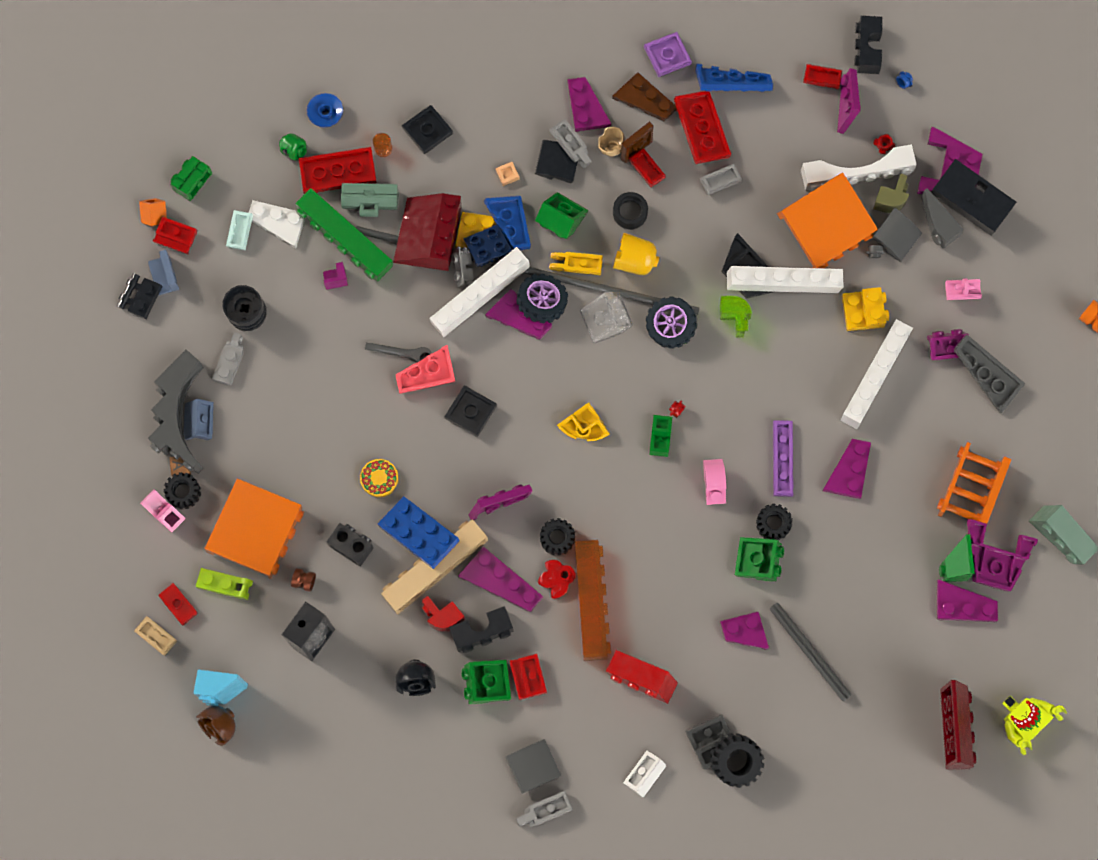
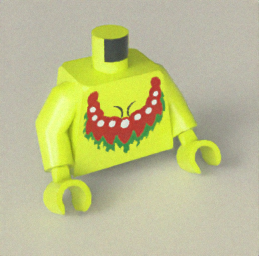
M1010 695L1002 703L1010 711L1004 718L1007 738L1015 746L1020 747L1021 754L1026 755L1025 747L1033 750L1030 741L1054 718L1052 715H1055L1057 720L1062 721V716L1058 714L1060 712L1067 714L1065 707L1061 705L1055 706L1035 698H1025L1018 703Z

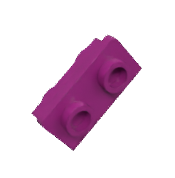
M963 329L951 330V333L944 334V331L932 332V335L927 336V340L930 341L931 360L959 358L954 352V348L965 335L969 336V334L963 332Z

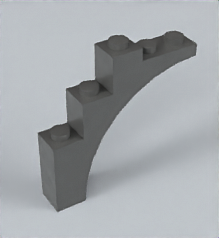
M185 350L154 381L158 387L156 391L163 398L151 409L155 415L153 417L160 426L148 439L152 443L150 447L158 454L162 452L167 456L170 453L176 460L181 458L184 461L182 465L190 472L194 470L196 473H199L203 467L193 457L187 447L182 428V411L187 392L196 376L204 367L197 358Z

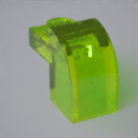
M721 296L720 320H735L736 338H743L745 331H748V320L751 319L752 315L750 305L746 300L738 296Z

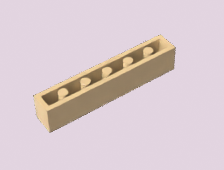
M473 519L469 522L465 521L459 526L460 530L454 535L460 541L434 569L421 559H418L413 564L414 567L412 569L403 571L398 576L399 579L396 582H390L383 588L381 593L383 598L397 615L488 542V537Z

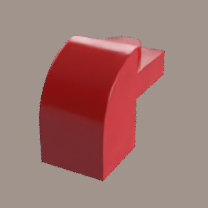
M429 596L422 600L424 605L422 607L423 611L428 617L432 615L427 620L428 624L435 630L450 631V626L465 621L464 615L453 601L442 610H439Z

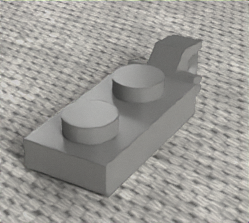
M566 119L550 128V133L574 162L578 161L583 169L590 165L591 159L587 156V146Z
M234 332L231 342L227 341L226 345H224L212 378L213 381L229 386L232 385L244 353V346L241 345L243 340L242 334Z
M563 791L528 806V808L524 809L525 815L516 818L519 827L527 823L530 824V827L537 826L573 811L566 791Z

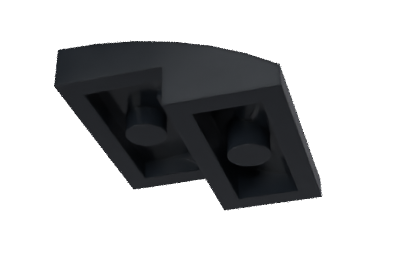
M543 140L535 174L550 180L556 178L571 184L574 181L578 161L574 162L558 142Z

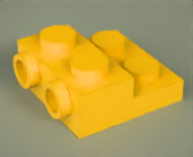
M881 287L862 289L861 292L842 293L847 331L885 327L886 321H889V311L884 310L886 293L881 291Z

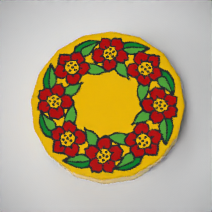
M374 459L368 462L362 468L360 474V483L364 491L377 498L391 494L399 481L395 466L384 459Z

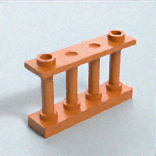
M967 442L964 447H960L957 453L959 461L944 499L940 498L937 505L939 513L937 516L942 517L945 510L964 518L987 524L1012 459L1004 456L1001 461H992L969 452L971 443ZM965 458L993 469V472H996L994 479H987L962 469ZM958 476L987 486V489H989L988 495L983 497L955 486ZM952 493L979 503L983 507L981 514H975L948 503Z

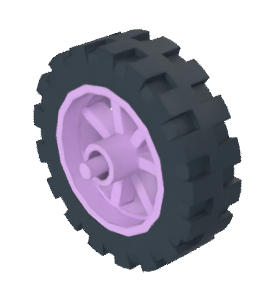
M533 274L530 278L527 277L524 283L522 282L517 294V305H519L520 312H523L526 318H531L533 322L540 321V323H545L548 321V323H551L554 319H559L561 314L564 313L568 302V292L565 291L566 287L561 284L559 279L553 278L554 276ZM529 293L533 294L535 297L530 298Z
M673 296L661 298L659 302L656 301L653 304L654 306L648 310V316H646V329L650 337L660 346L671 349L682 347L685 343L687 344L690 341L689 339L695 335V329H697V316L693 308L683 299ZM672 309L671 316H667L664 312ZM675 309L682 313L676 318H674ZM661 315L666 318L664 322H658ZM683 317L685 318V325L677 323L678 320ZM667 325L662 333L658 326ZM677 326L683 328L678 334L675 330ZM670 328L672 329L674 336L666 335Z

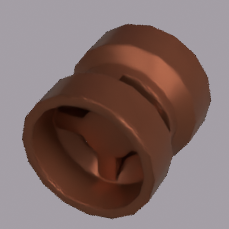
M296 568L292 576L291 587H303L305 591L311 592L315 584L316 573H306L303 569Z

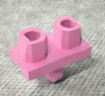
M963 278L962 280H946L945 282L947 300L982 298L980 279L968 280Z

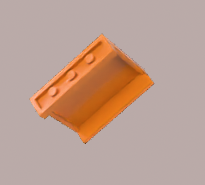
M843 172L777 213L780 220L784 218L813 265L812 268L827 267L828 261L840 259L844 256L842 252L847 249L849 251L854 250L859 246L858 242L864 240V242L873 238V233L878 230Z
M237 478L204 549L209 554L221 556L262 573L271 579L272 575H276L280 568V564H278L280 558H284L287 553L288 547L286 545L288 540H292L295 535L296 529L294 527L296 523L300 522L303 517L302 505Z

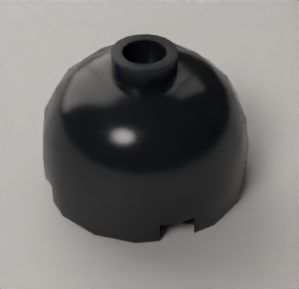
M410 660L401 666L396 674V690L400 694L404 695L403 691L409 692V696H422L429 694L431 688H436L434 671L428 664L420 660Z

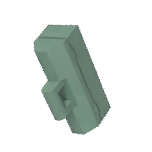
M342 183V209H360V217H378L379 210L398 209L399 189L397 184Z

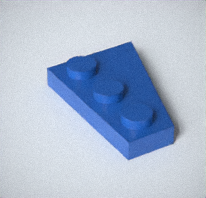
M521 196L485 198L484 203L494 221L498 224L512 250L516 247L519 250H529L531 244Z

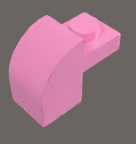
M723 459L703 460L706 504H726V475Z
M153 490L140 503L170 532H173L186 519L156 490Z

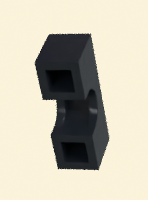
M860 16L859 22H856L855 33H858V39H855V50H858V55H855L854 66H857V73H880L882 49H874L868 43L872 41L880 42L883 17Z
M505 606L486 613L489 625L484 631H474L470 627L468 620L450 626L449 628L458 652L467 653L474 650V646L479 644L486 646L492 643V640L495 638L504 639L511 636V632H514Z

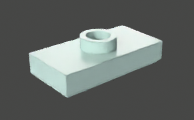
M233 211L226 243L227 247L246 250L253 218L252 213Z

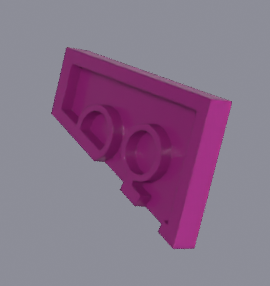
M586 77L567 79L575 132L611 127V122Z
M512 289L485 314V317L491 320H497L503 325L511 326L539 340L552 328V324L548 323V321L540 323V321H531L529 317L526 318L524 313L519 310L517 293Z

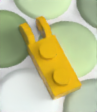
M574 252L551 253L550 258L560 261L565 260L564 264L551 263L549 269L552 271L601 275L602 255Z

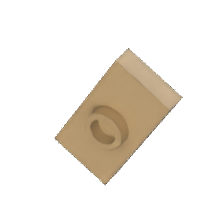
M148 616L134 630V632L164 656L177 642L175 638Z

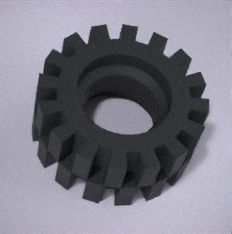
M179 472V475L175 473L172 479L170 477L167 479L168 483L165 482L164 496L173 507H178L182 510L184 507L189 509L190 505L193 507L195 505L194 502L199 501L198 496H201V488L192 475L190 476L189 473L183 474ZM181 484H186L189 486L188 495L183 498L177 497L175 494L176 488Z
M768 504L764 509L762 508L756 520L759 534L764 535L765 539L769 538L779 541L781 538H785L790 532L793 522L791 513L787 512L788 509L786 507L782 508L780 504L778 506L775 504L769 506ZM770 516H778L781 519L782 525L780 528L771 529L767 525V519Z
M554 518L550 519L551 521H547L545 526L541 528L540 542L542 547L545 548L547 553L550 552L551 555L558 554L560 556L562 553L566 554L575 543L574 528H572L570 523H567V520L562 521L561 518H557V520H554ZM555 530H560L565 534V540L560 544H555L550 540V534Z

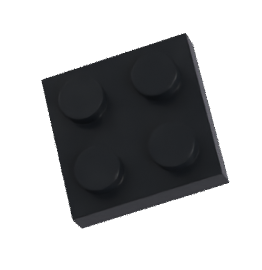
M429 105L402 125L403 130L423 154H426L453 134V130L432 105Z
M464 385L444 417L446 420L478 437L497 407V403Z

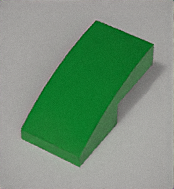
M653 416L649 455L668 457L673 417Z

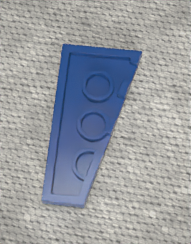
M696 64L695 70L700 90L725 92H765L773 90L770 74L746 71L743 74L737 71V69L722 71L716 66H711V69L702 68L703 64Z

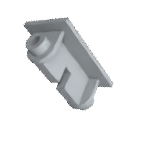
M457 247L453 250L451 256L452 263L455 264L454 281L457 282V287L464 284L469 286L474 281L473 268H466L465 265L472 264L471 252L467 247L461 248V250L460 247Z

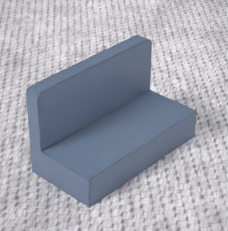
M167 250L159 251L161 258L148 262L153 281L163 286L159 295L179 290L171 258Z
M195 399L185 403L183 432L185 440L193 438L212 439L214 402Z

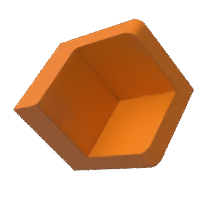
M152 198L139 201L141 223L154 226L160 224L162 216L167 218L164 200Z

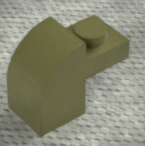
M900 174L895 190L884 186L880 187L873 207L874 210L891 213L894 208L900 211L905 206L910 195L906 193L909 183H906L907 175Z

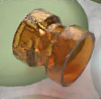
M379 133L374 136L373 146L375 153L380 157L389 156L392 152L390 137L385 133Z

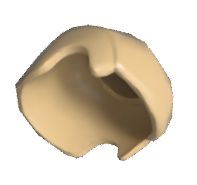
M614 126L605 128L604 134L598 138L599 150L602 154L610 157L620 154L621 143L625 141V135L620 128Z

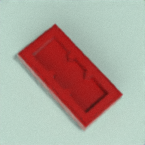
M807 64L803 83L839 89L843 70Z
M644 148L629 158V162L651 188L666 178L664 172Z
M174 583L158 595L182 626L198 614Z

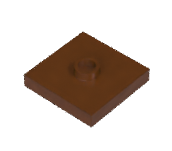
M650 121L621 143V160L624 163H627L631 156L652 143L654 125Z

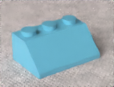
M198 669L193 694L203 701L202 703H206V706L225 705L244 691L248 683L238 674Z

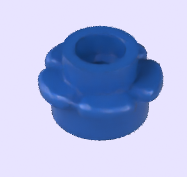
M901 71L900 75L896 77L899 87L905 89L912 86L913 78L911 74Z

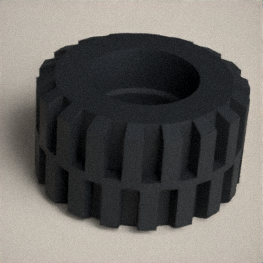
M731 733L728 734V737H721L719 743L716 741L714 744L716 747L711 750L713 755L710 757L711 768L715 772L714 774L731 787L742 788V785L749 786L751 781L756 782L757 779L755 777L757 775L761 776L762 772L760 769L764 768V763L762 762L764 755L761 753L762 750L757 743L749 737L738 733L736 735ZM735 750H744L747 754L745 766L738 771H730L727 767L728 756Z

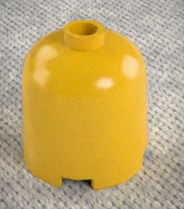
M623 233L619 249L621 251L617 250L613 268L637 275H646L651 271L652 267H657L659 257L656 256V246L650 241Z

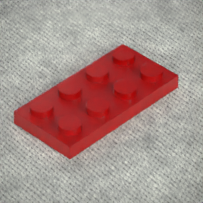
M710 91L675 96L674 102L695 164L730 158L731 152Z
M371 147L298 158L304 194L310 188L316 193L342 189V183H377Z

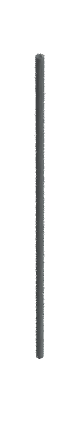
M359 226L356 227L365 236L394 243L398 242L399 236ZM493 259V263L488 261L489 263L487 265L494 266L500 260L496 261L495 259ZM531 267L523 272L528 275H551L562 283L654 304L656 301L659 302L661 299ZM691 306L695 314L698 315L700 308Z

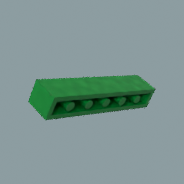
M310 188L295 203L297 214L303 219L307 218L310 221V225L316 231L320 230L324 233V238L329 243L334 242L338 246L339 252L343 255L347 254L356 267L361 266L365 270L366 276L371 280L374 278L378 282L393 267V261L313 189Z

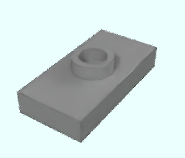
M732 164L701 177L700 181L707 195H710L741 182L742 178L735 164Z

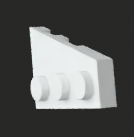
M252 200L248 212L253 214L252 222L264 230H268L276 235L277 238L284 240L296 249L305 219L301 218L296 210Z

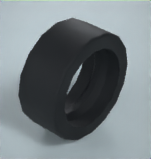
M627 192L617 197L613 206V217L619 226L632 230L639 228L645 223L648 215V204L642 195L635 192ZM626 202H635L641 207V215L637 219H625L620 215L621 205Z

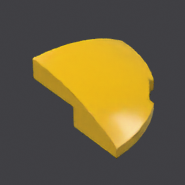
M590 402L557 424L563 433L574 439L581 438L587 439V441H596L610 435Z

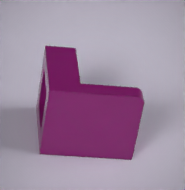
M343 262L335 263L336 269L323 272L326 290L348 286Z

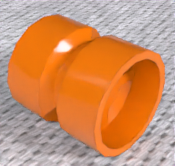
M1093 300L1079 320L1087 325L1092 324V329L1098 333V302Z

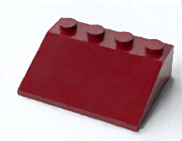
M440 193L408 197L393 263L449 271L462 208L461 196Z
M951 680L940 689L946 770L971 769L976 764V752H973L972 744L975 743L974 731H971L973 712L970 711L969 703H972V693L968 691L967 685L957 680Z

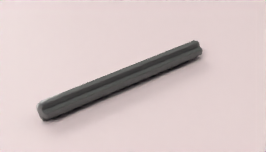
M775 603L771 606L770 611L839 698L842 701H846L851 696L849 690L781 605Z

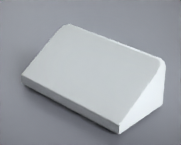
M646 751L623 783L638 795L644 797L665 769L666 764L657 756Z

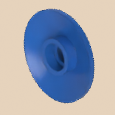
M322 93L310 100L307 106V115L314 125L330 127L341 119L343 105L335 95Z

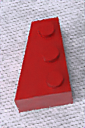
M618 650L615 651L606 670L611 676L610 679L618 684L623 682L629 688L644 692L647 696L658 699L666 704L669 703L678 684L668 671Z

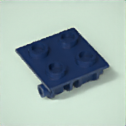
M498 224L464 238L474 258L476 267H483V265L489 263L488 261L493 263V259L498 261V258L505 257L512 251Z

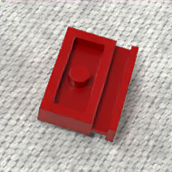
M162 216L153 242L188 255L198 230Z
M537 654L509 661L519 700L547 693Z

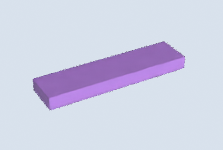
M773 420V496L793 497V421Z

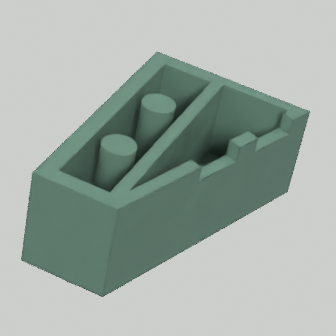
M1044 505L1029 520L1072 564L1084 565L1098 551V546L1062 505Z

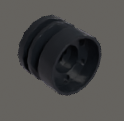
M238 285L231 288L224 296L223 311L235 328L242 331H252L264 323L267 316V308L260 294L253 287ZM245 308H247V309L249 310L248 313H245V312H244V309H245Z

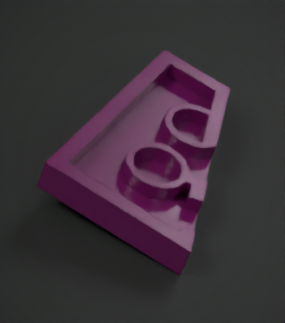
M852 68L841 78L837 132L842 134L845 133L861 111L857 70Z
M852 439L822 491L861 499L871 442Z
M520 484L507 492L501 490L495 493L494 496L488 497L486 495L480 497L468 514L470 520L478 519L477 516L485 511L487 515L493 513L500 505L507 507L528 498L532 493V488L530 484L526 486Z
M939 579L937 580V620L998 621V601Z

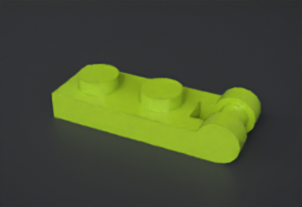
M201 568L195 587L248 600L250 595L248 591L253 585V580ZM238 584L242 585L241 591L236 590Z

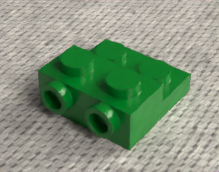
M740 537L734 575L736 577L776 582L777 577H780L782 572L779 560L784 556V547L778 540Z
M507 660L468 662L464 665L461 675L462 679L466 680L467 688H464V698L468 700L469 704H483L511 699Z

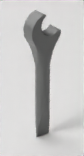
M367 342L365 350L404 356L414 360L416 363L421 361L422 356L432 353L426 347L402 349Z

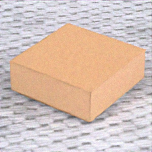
M513 162L495 168L503 186L520 180Z

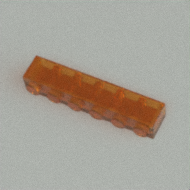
M598 540L575 541L584 661L607 660V654H611V644L606 642V634H610L609 622L605 623L604 615H608L607 603H603V596L606 595V584H602L601 576H605L604 564L600 565V557H603V545L599 546Z

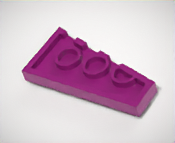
M485 547L478 552L458 575V578L491 592V594L499 596L528 612H531L543 598L540 593Z

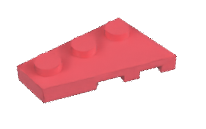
M448 345L443 346L421 361L397 373L396 380L399 393L402 394L455 382Z

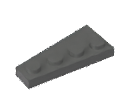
M965 335L954 348V352L998 412L1003 413L1025 383L968 335Z

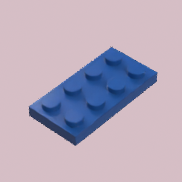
M404 496L378 523L382 530L432 569L460 541L457 536Z

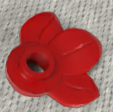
M549 560L545 562L547 571L540 575L538 584L551 588L552 598L557 599L567 593L568 586L575 580L576 573L571 566L563 565L558 560ZM565 571L568 572L567 578L562 576Z

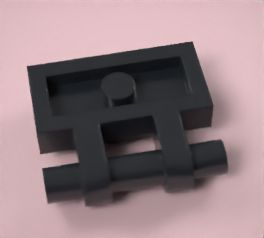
M133 273L131 279H128L126 283L127 287L124 293L119 297L120 301L117 307L124 310L126 304H129L128 311L131 314L147 319L163 286L146 278L139 284L137 282L140 276ZM133 290H138L134 299L130 298Z

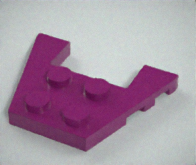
M931 127L927 144L946 148L940 179L955 159L979 175L983 154L939 129ZM921 176L917 194H923L927 188L931 192L939 180Z
M973 519L967 520L975 572L972 575L973 582L1010 592L1022 572L1023 564L1029 559L1030 551L1033 546H1036L1038 539L1019 535L1016 552L1012 553L983 544L987 524Z

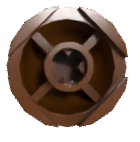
M214 705L206 708L196 716V718H200L197 722L202 731L210 739L211 736L215 737L217 745L223 746L233 737L236 730V724L233 719L235 715L229 708L224 709Z

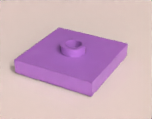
M678 32L644 44V49L658 77L692 64Z

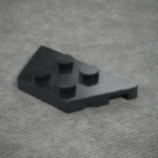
M737 233L721 272L727 277V271L731 266L768 267V265ZM773 291L739 292L746 299L772 293Z

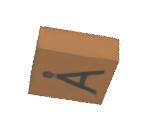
M170 457L172 477L175 473L179 475V472L192 475L182 465L184 461L181 458L176 460L174 457Z

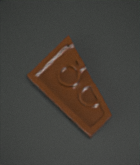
M638 72L612 96V99L627 103L632 108L636 107L643 110L644 113L661 121H666L677 110L673 102Z

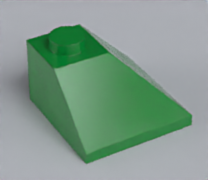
M966 534L941 565H939L940 577H943L944 582L968 581L975 573L970 534Z

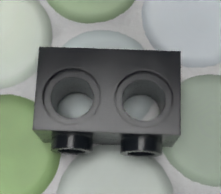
M339 523L326 542L329 547L361 567L373 550L372 540L364 534L361 536L356 534V530L348 524L344 526ZM341 535H348V539L345 542L338 541ZM363 545L364 549L362 552L357 553L354 551L355 547Z

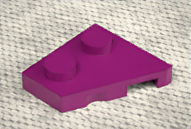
M759 612L720 621L725 642L740 643L764 650L769 649Z

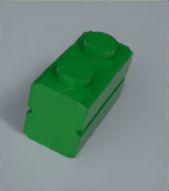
M192 156L189 160L184 161L182 170L178 174L173 175L170 185L174 192L191 201L211 176L212 171L207 164Z

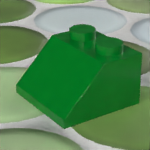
M557 192L542 203L535 221L541 227L555 232L558 237L567 239L575 232L589 210Z

